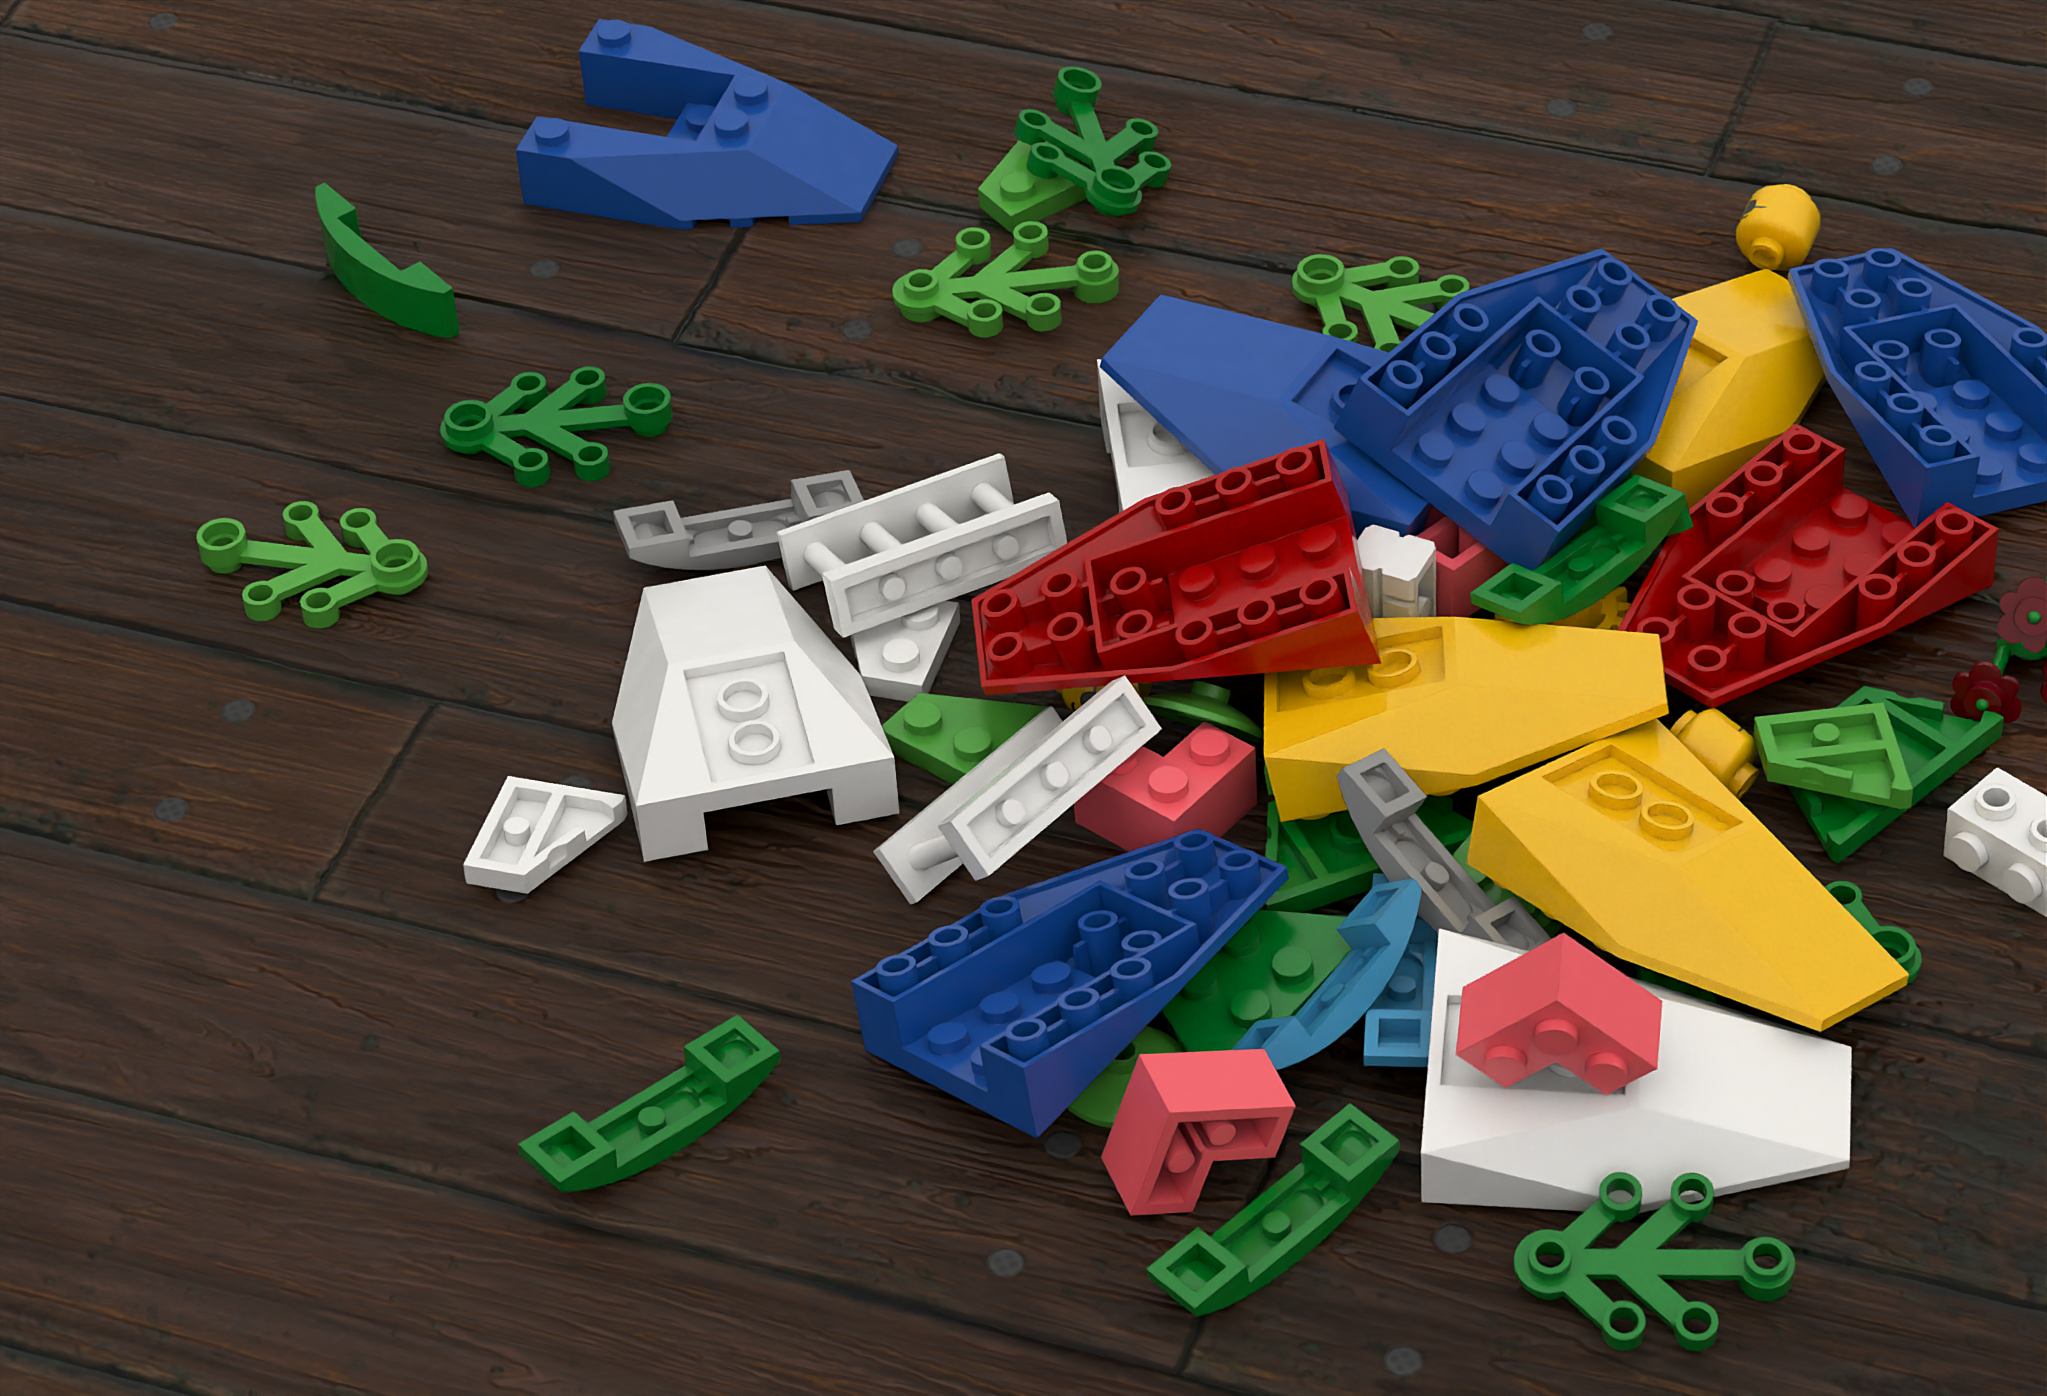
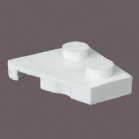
M944 601L851 635L854 655L858 662V671L862 676L869 695L909 702L918 693H929L960 623L958 602Z
M508 776L463 864L466 883L528 894L625 820L628 814L625 795Z

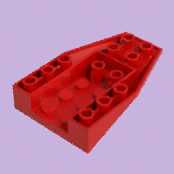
M1795 423L1689 509L1694 527L1669 535L1616 631L1659 634L1665 682L1706 706L1714 708L1880 638L1992 586L1999 528L1946 502L1914 529L1911 522L1844 488L1845 449Z
M1325 439L1300 447L1290 448L1285 452L1240 467H1233L1222 473L1180 487H1173L1162 493L1144 498L971 600L981 687L985 695L1106 686L1111 681L1122 676H1126L1129 682L1134 684L1381 664L1348 492Z

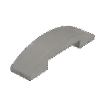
M850 470L791 480V499L683 518H680L672 500L614 510L613 520L630 559L673 569H728L781 558L782 555L776 532L860 503L864 499Z
M1385 748L1342 768L1337 775L1338 783L1348 811L1363 842L1390 882L1412 878L1418 882L1422 892L1417 914L1438 934L1439 929L1526 951H1530L1552 939L1515 896L1495 905L1420 820L1415 812L1427 796Z

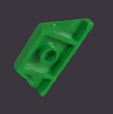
M1863 686L1835 707L1884 702L1913 788L1912 806L2002 737L2004 717L1995 712L1984 710L1981 721L1970 720L1944 714L1945 702L1922 697L1905 698L1892 691ZM1787 785L1830 859L1838 864L1908 810Z
M1431 794L1426 795L1427 798L1415 814L1448 852L1453 855L1472 833L1473 821L1453 811L1452 798ZM1276 801L1268 803L1265 857L1286 866L1289 879L1265 902L1263 910L1303 913L1372 889L1373 873L1384 874L1363 842L1348 810L1333 812L1317 820L1295 819L1281 822Z
M1258 910L1158 1014L1159 1018L1168 1032L1175 1034L1183 1052L1231 1050L1258 1020L1295 1016L1352 950L1336 930L1347 917Z

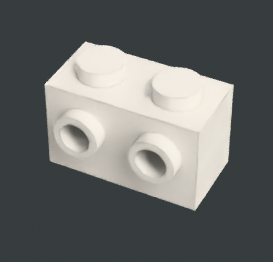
M1997 767L1948 808L1943 856L1955 862L1963 870L1975 874L2007 893L2015 901L2025 904L2047 917V796Z

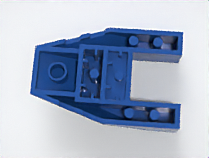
M604 19L597 21L579 49L586 105L677 119L667 137L570 122L560 118L537 116L516 148L524 204L679 230H692L697 220L729 219L730 228L753 227L758 217L789 216V225L862 222L899 155L898 145L788 83L655 28L630 24L622 20Z

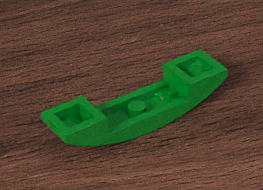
M325 182L316 186L315 199L325 253L332 270L344 287L368 308L399 325L422 333L450 339L460 334L453 288L422 262H418L400 271L361 238L356 208Z
M1634 475L1596 503V526L1533 571L1511 563L1470 593L1471 604L1519 624L1528 625L1558 621L1586 609L1622 584L1652 554L1685 507L1686 494L1643 476Z
M737 1014L685 1045L684 1067L589 1123L585 1122L576 1112H571L519 1143V1154L560 1192L592 1189L625 1179L674 1155L717 1125L736 1109L770 1074L780 1061V1051Z
M1349 1103L1300 1143L1301 1163L1211 1236L1197 1227L1146 1269L1147 1277L1196 1317L1215 1312L1251 1295L1306 1256L1352 1212L1376 1184L1399 1152V1140Z

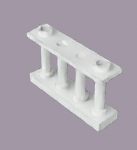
M1000 453L776 532L788 586L794 591L823 580L834 629L843 638L1005 580L1067 544L1059 500L1048 492L1014 504L1005 457Z
M1126 676L1108 683L1064 721L1061 720L1052 706L1047 707L873 852L910 905L917 903L962 864L965 865L975 881L985 878L998 869L1162 728Z

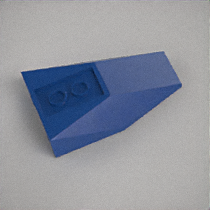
M1602 248L1458 293L1358 379L1333 429L1509 565L1515 563L1533 571L1553 557L1596 511V503L1615 490L1651 451L1656 442L1698 320L1679 307L1674 300L1662 294L1630 270L1625 263L1617 260Z
M1875 248L1863 254L1839 259H1821L1815 262V264L1789 269L1788 282L1826 379L1914 529L1946 502L1978 517L2047 501V334L2043 330L1893 248Z
M1160 294L1103 356L1100 368L1215 475L1233 467H1240L1285 452L1290 448L1300 447L1325 439L1348 492L1357 540L1364 529L1371 525L1398 531L1399 537L1406 535L1416 537L1423 532L1433 505L1333 429L1358 379L1389 352L1334 336Z
M1198 828L1027 886L1003 896L991 898L985 901L980 906V909L952 925L937 928L929 934L927 939L898 955L882 959L875 968L851 981L865 1050L1037 1139L1289 879L1287 867Z

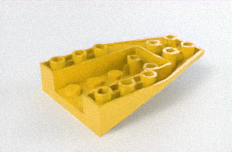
M1767 268L1672 299L1679 307L1697 319L1698 323L1656 442L1651 451L1632 470L1631 474L1643 476L1684 492L1686 494L1688 510L1795 423L1799 425L1826 381L1825 373L1788 280Z
M1465 617L1372 618L1381 664L1264 673V760L1281 822L1295 819L1317 820L1333 812L1348 810L1337 775L1342 768L1383 748L1386 749L1425 795H1450L1462 788L1480 785L1669 714L1659 634L1546 624L1528 625L1511 621Z
M1657 718L1595 741L1487 791L1477 798L1466 864L1492 879L1497 886L1513 892L1539 908L1547 917L1560 921L1589 939L1597 948L1609 952L1620 959L1819 1032L1907 986L1909 974Z

